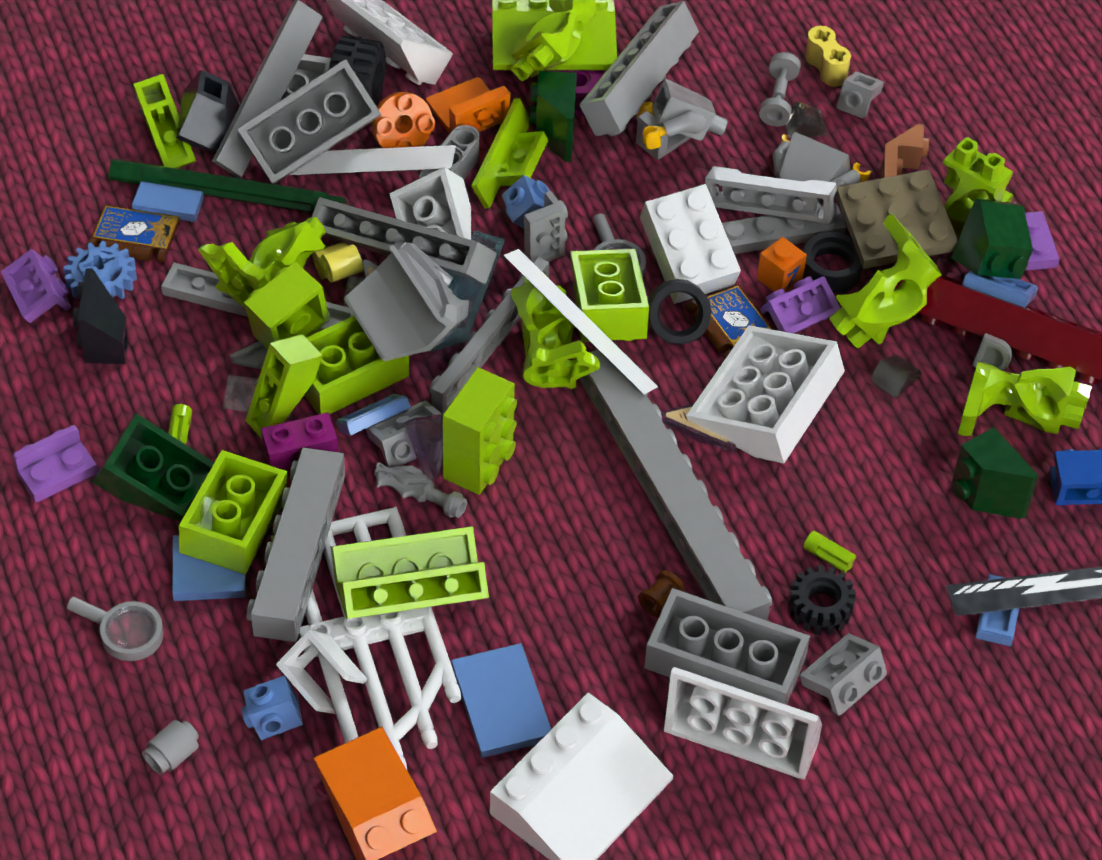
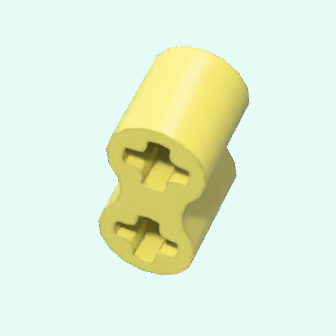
M815 26L808 33L806 61L819 69L820 78L823 83L833 87L841 86L848 77L851 54L849 50L837 43L836 35L831 28Z
M341 242L326 247L319 252H313L314 265L322 280L328 278L330 282H334L363 272L362 259L354 244L347 245L346 242Z

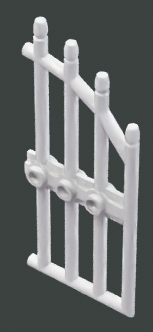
M393 507L332 521L323 552L344 617L322 621L312 589L305 612L308 625L302 626L299 633L300 637L308 630L328 634L342 650L354 648L361 672L368 679L365 685L378 726L384 728L407 769L399 740L416 724L420 733H422L421 738L424 745L428 749H433L437 746V736L435 730H433L434 727L428 710L441 685L443 684V687H445L446 696L451 703L461 700V692L432 607L346 619L335 583L330 546H336L334 535L354 531L357 543L371 541L367 528L386 523L389 525L392 537L407 536L398 509ZM274 535L271 536V542L274 541ZM425 631L435 666L421 691L403 636ZM388 639L390 640L412 707L395 724H393L368 644ZM310 646L305 648L304 652H306L310 648ZM319 652L315 657H319L342 736L346 743L358 737L339 673Z

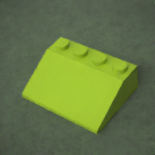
M492 0L493 70H511L510 67L516 62L512 56L516 45L533 24L541 18L554 13L549 6V0ZM595 0L597 5L596 15L581 32V41L573 55L567 61L546 70H608L617 59L614 0Z

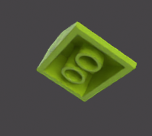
M636 249L571 251L570 259L575 305L611 341L647 339L649 304ZM579 331L581 342H589V340Z

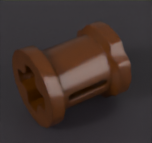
M661 570L656 576L657 581L648 590H642L638 595V601L642 608L650 615L658 618L672 588L685 592L682 581L674 573L667 570Z

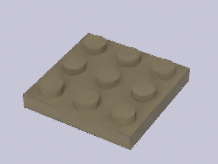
M929 169L837 187L835 196L863 269L897 263L898 248L883 224L886 217L891 213L912 234L928 256L954 251L958 239Z

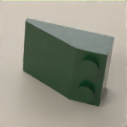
M135 414L121 432L92 483L124 502L181 522L215 462L140 415Z

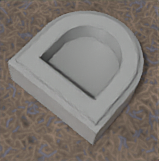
M985 333L972 366L977 367L979 361L994 365L1004 371L1012 358L1011 348L1004 340Z

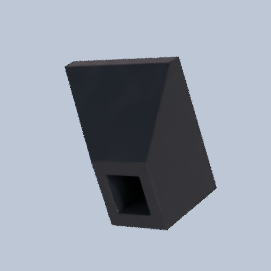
M203 70L197 73L183 91L177 139L214 155L216 154L240 107L229 82Z
M86 268L84 282H78L77 299L80 302V308H74L73 326L74 328H79L77 347L83 350L85 363L126 364L129 345L126 316L93 268Z

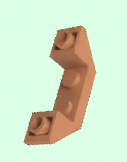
M917 124L885 144L881 165V178L902 175L903 168L919 169L921 157H927L929 138H924V125Z

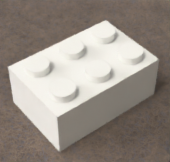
M706 184L645 202L640 219L665 281L673 279L689 280L699 286L704 294L735 285L741 270ZM682 292L670 294L674 304L693 298L687 293Z

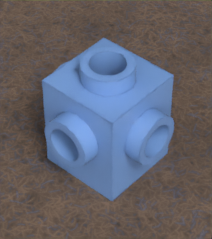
M523 175L502 194L507 207L505 209L506 214L512 223L524 228V215L544 208V193L550 190L542 181H535Z
M285 675L244 690L246 706L241 707L243 719L248 728H255L261 740L303 725L299 699Z

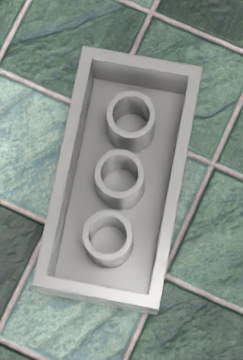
M345 59L237 130L272 184H276L382 116V114Z
M672 588L647 643L644 669L670 677L673 667L787 705L806 660L810 635Z

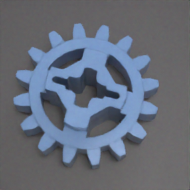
M102 241L99 247H94L90 242L88 243V250L85 251L78 247L76 249L77 257L68 256V265L63 268L66 287L71 289L74 298L77 297L78 282H84L86 268H93L112 297L125 298L124 289L133 290V281L137 280L134 257H129V250L124 249L119 252L117 243L109 248L106 247L105 241Z

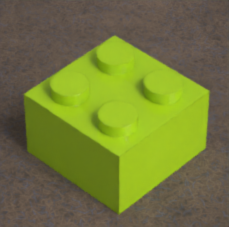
M296 261L288 268L279 270L273 280L263 288L254 290L249 295L247 301L244 302L253 336L267 349L269 344L275 341L301 334L307 338L330 320L323 287Z

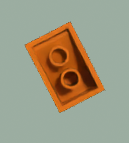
M379 727L312 758L356 860H378L437 832L420 792L383 727Z

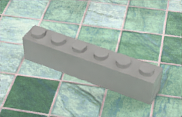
M685 1L659 6L579 104L595 136L605 134L615 136L623 132L626 128L625 125L639 112V108L644 101L652 96V91L666 78V73L672 66L678 63V58L691 46V42L699 33V30Z
M320 197L312 217H317L324 226L326 233L323 236L328 239L346 242L348 245L354 244L358 248L386 256L392 253L389 247L396 242L413 243L448 274L485 285L497 255L496 252L473 240Z
M302 448L299 461L294 460L290 472L291 487H285L282 496V508L284 509L282 515L277 514L274 521L273 534L275 538L273 542H268L265 550V563L267 564L265 570H260L257 575L256 591L258 593L256 599H250L248 604L247 620L252 621L254 636L297 642L345 479L344 453Z

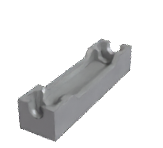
M713 166L705 178V184L716 208L828 224L836 213V203H833L837 191V183L819 180L802 182L741 173L738 169ZM716 184L722 186V192H719L718 186H716ZM819 198L824 199L823 206L819 204Z

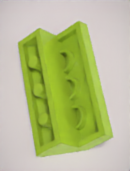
M473 526L330 546L335 583L346 619L489 598L485 564L477 560Z

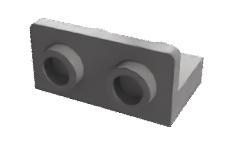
M552 191L544 193V208L524 215V255L533 263L538 257L550 262L565 256V241L568 240L565 219L568 217V212L564 202L557 200Z
M425 400L366 428L368 438L382 450L386 466L394 468L429 454L418 421L443 417V414Z
M848 633L799 676L802 686L829 698L833 713L840 716L887 675V670L879 646Z

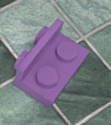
M1043 211L1025 213L1033 247L1025 270L1057 268L1059 256Z
M30 249L1 271L23 318L30 323L55 304H58L65 311L72 307L67 298L69 294L68 288L55 275L58 269L54 262L47 255L42 257L33 249Z
M809 276L793 285L795 289L785 293L784 289H780L766 297L768 302L759 310L762 315L770 313L778 331L796 334L829 319L830 316L840 309V306L824 276L814 281Z
M75 425L58 430L51 436L34 444L26 445L12 455L16 474L35 503L75 485L98 472L97 464L81 443L79 430Z

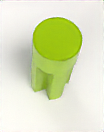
M176 404L172 407L168 434L184 444L187 443L192 409L189 406Z
M812 531L803 546L808 552L844 573L852 568L853 562L856 559L855 554L816 531Z

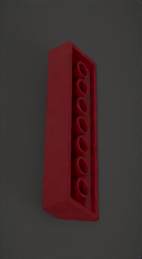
M943 274L927 288V304L918 312L922 314V321L939 326L941 321L953 325L951 331L966 337H970L971 333L984 337L985 333L1004 340L1010 347L1015 348L1014 354L1019 357L1033 361L1034 356L1047 360L1045 366L1052 369L1072 367L1079 372L1077 378L1096 384L1098 379L1102 380V332L1028 305L1024 308L962 285V281ZM903 280L897 283L895 289L902 284Z

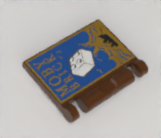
M105 205L88 243L91 242L94 247H97L98 243L100 244L102 241H105L106 247L109 248L117 243L119 252L128 249L129 257L144 261H151L153 252L158 253L157 262L165 264L167 254L180 224V217Z
M739 285L707 296L712 313L710 324L704 334L719 353H724V360L749 325L772 329ZM691 300L685 305V308L690 314L694 313L693 319L696 321L698 306L695 300Z

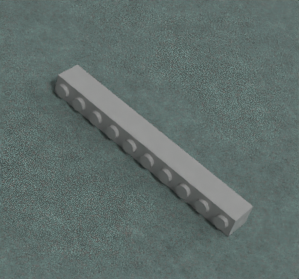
M599 349L590 352L599 359L600 369L579 378L707 600L768 621L769 609L772 606V599L768 589L765 586L761 587L756 579L752 562L749 559H744L739 550V543L735 534L728 532L723 524L724 521L720 509L716 505L713 506L708 499L704 482L701 479L697 480L689 457L680 452L674 432L670 428L667 429L662 422L659 407L655 403L652 404L647 397V393L644 395Z

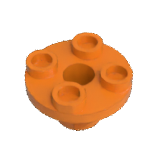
M410 92L393 93L383 99L377 107L382 116L372 121L374 138L382 148L422 147L435 128V119L428 104L421 97Z

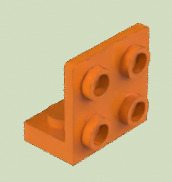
M476 77L427 97L426 103L449 134L461 125L472 126L478 132H481L503 122L510 108V92L505 86L490 91L482 79Z

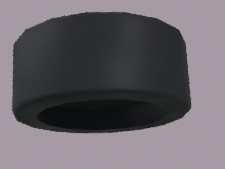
M833 231L822 232L811 237L806 242L803 252L807 254L803 279L811 276L814 281L824 276L833 294L848 291L860 281L862 264L850 236ZM824 254L838 255L846 259L851 264V267L842 271L825 270L818 266L813 259Z
M673 279L665 281L653 290L648 299V322L658 337L668 343L682 345L693 342L704 334L710 324L712 311L709 299L699 286L689 280ZM676 292L687 293L692 296L698 306L696 321L688 329L682 331L667 328L662 323L659 315L660 305L663 300Z

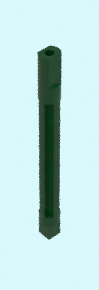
M114 158L111 160L108 178L111 181L140 185L141 181L203 191L204 196L310 213L314 212L319 197L347 204L346 198L331 196L327 192Z

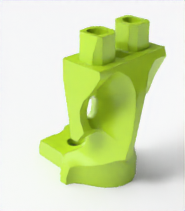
M549 0V6L554 13L541 18L533 24L516 45L512 53L516 62L510 67L513 73L521 81H524L529 77L539 74V71L557 66L570 59L581 41V32L596 15L597 5L595 0Z
M968 137L964 138L943 160V164L947 168L944 183L954 191L946 200L944 207L954 232L958 237L962 233L976 198L1011 203L1014 197L1013 194L1005 190L1013 175V171L1004 166L1005 158L996 153H989L985 156L978 152L977 142Z
M892 213L886 217L883 224L898 248L897 263L890 269L878 270L870 282L859 292L837 295L836 299L842 307L829 317L835 328L843 336L846 335L856 348H860L871 338L877 344L883 343L889 327L908 320L927 304V288L941 276L936 264ZM903 280L902 284L895 289L897 283Z
M311 217L301 223L291 222L287 223L285 227L268 230L265 233V239L254 249L249 261L233 242L225 243L221 246L213 243L202 245L198 251L220 280L215 286L218 291L227 293L238 304L245 307L244 302L247 301L249 295L254 290L263 288L273 280L279 270L288 268L295 261L304 269L307 258L313 252L324 250L325 245L321 241V237L326 233V229L317 217Z
M524 276L523 285L513 288L510 293L522 322L526 355L523 367L524 380L535 387H567L573 389L576 387L577 379L600 369L599 359L592 353L587 352L585 345L578 340L571 343L574 325ZM557 286L566 295V290L561 286Z
M978 361L958 434L972 436L977 417L994 404L1008 405L1004 415L1048 433L1058 435L1060 425L1079 429L1092 386L1075 382L1076 370L1072 367L1024 371L1021 374H1014L1002 371L994 365Z

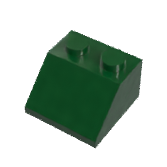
M539 71L538 83H532L531 102H537V106L531 105L530 124H536V132L544 131L548 138L546 146L563 161L571 162L577 73Z
M976 198L951 258L976 275L1021 279L1033 251L1024 206L1018 203Z
M993 427L961 444L951 487L957 498L964 500L972 510L1022 519L1027 515L1038 474Z

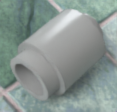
M173 720L147 742V748L142 752V756L157 774L162 775L166 771L171 772L199 748L197 742L199 735L195 728L187 721L181 723L178 720Z

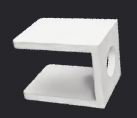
M308 630L276 665L316 711L335 714L331 699L304 670L310 661L321 652L343 679L362 684L368 679L328 634ZM310 646V648L303 655L298 657V655L305 648Z

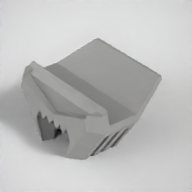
M396 242L389 248L392 253L344 298L372 345L384 361L432 350L441 344L468 316L469 301L458 299L452 294L453 291L448 288L454 278L413 243Z

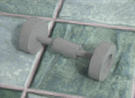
M780 52L775 54L770 60L769 71L776 78L773 98L764 100L759 111L760 119L770 126H783L790 119L791 107L784 100L788 81L795 79L799 75L801 67L800 60L791 53Z

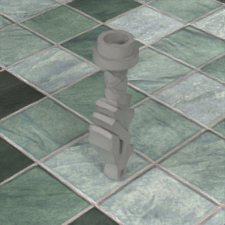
M380 462L377 463L374 472L377 479V488L390 486L398 491L403 499L411 496L416 498L418 502H425L426 500L435 502V504L443 507L444 515L450 518H459L464 513L467 499L463 498V495L457 491L448 495L434 488L432 480H429L421 469L413 465L389 468Z

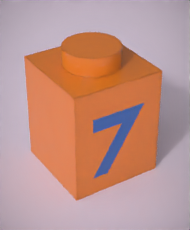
M782 236L760 253L757 279L774 292L784 289L785 293H787L794 287L795 283L803 279L807 254Z

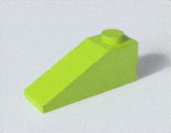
M164 74L133 84L135 96L163 166L180 168L195 163L196 159L190 144L176 138L179 114Z
M303 334L269 344L245 420L261 438V428L284 423L315 381L323 355Z

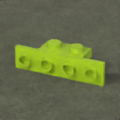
M520 98L513 100L471 185L484 209L491 207L500 186L513 185L523 175L531 178L548 142L544 131L527 132L530 126V117Z

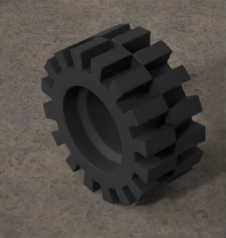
M824 565L817 566L816 572L813 571L812 567L805 569V575L800 572L796 577V581L793 580L788 604L790 606L789 613L790 616H794V622L797 625L804 622L803 630L808 632L810 627L815 628L814 634L820 635L821 629H825L826 634L829 635L833 634L834 627L839 632L843 629L844 623H849L853 613L856 591L852 589L853 583L851 579L845 581L846 574L842 571L837 576L835 575L836 568L833 567L829 568V572H824ZM815 593H823L832 597L836 603L830 607H819L811 603L808 597Z

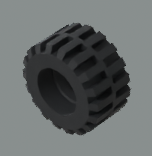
M343 35L333 50L329 69L346 59L375 105L378 106L385 77L386 56L384 46L380 41Z

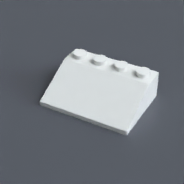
M326 0L335 18L345 24L343 29L358 38L360 36L363 39L382 42L386 62L397 69H404L407 72L405 76L418 85H421L423 82L436 84L453 55L450 50L383 0Z
M749 325L687 413V420L728 439V443L753 457L785 463L845 371L837 342Z
M673 667L670 675L664 732L805 780L820 738L822 723L819 716Z
M587 693L490 791V814L549 860H597L672 781L673 775L616 712L590 693Z

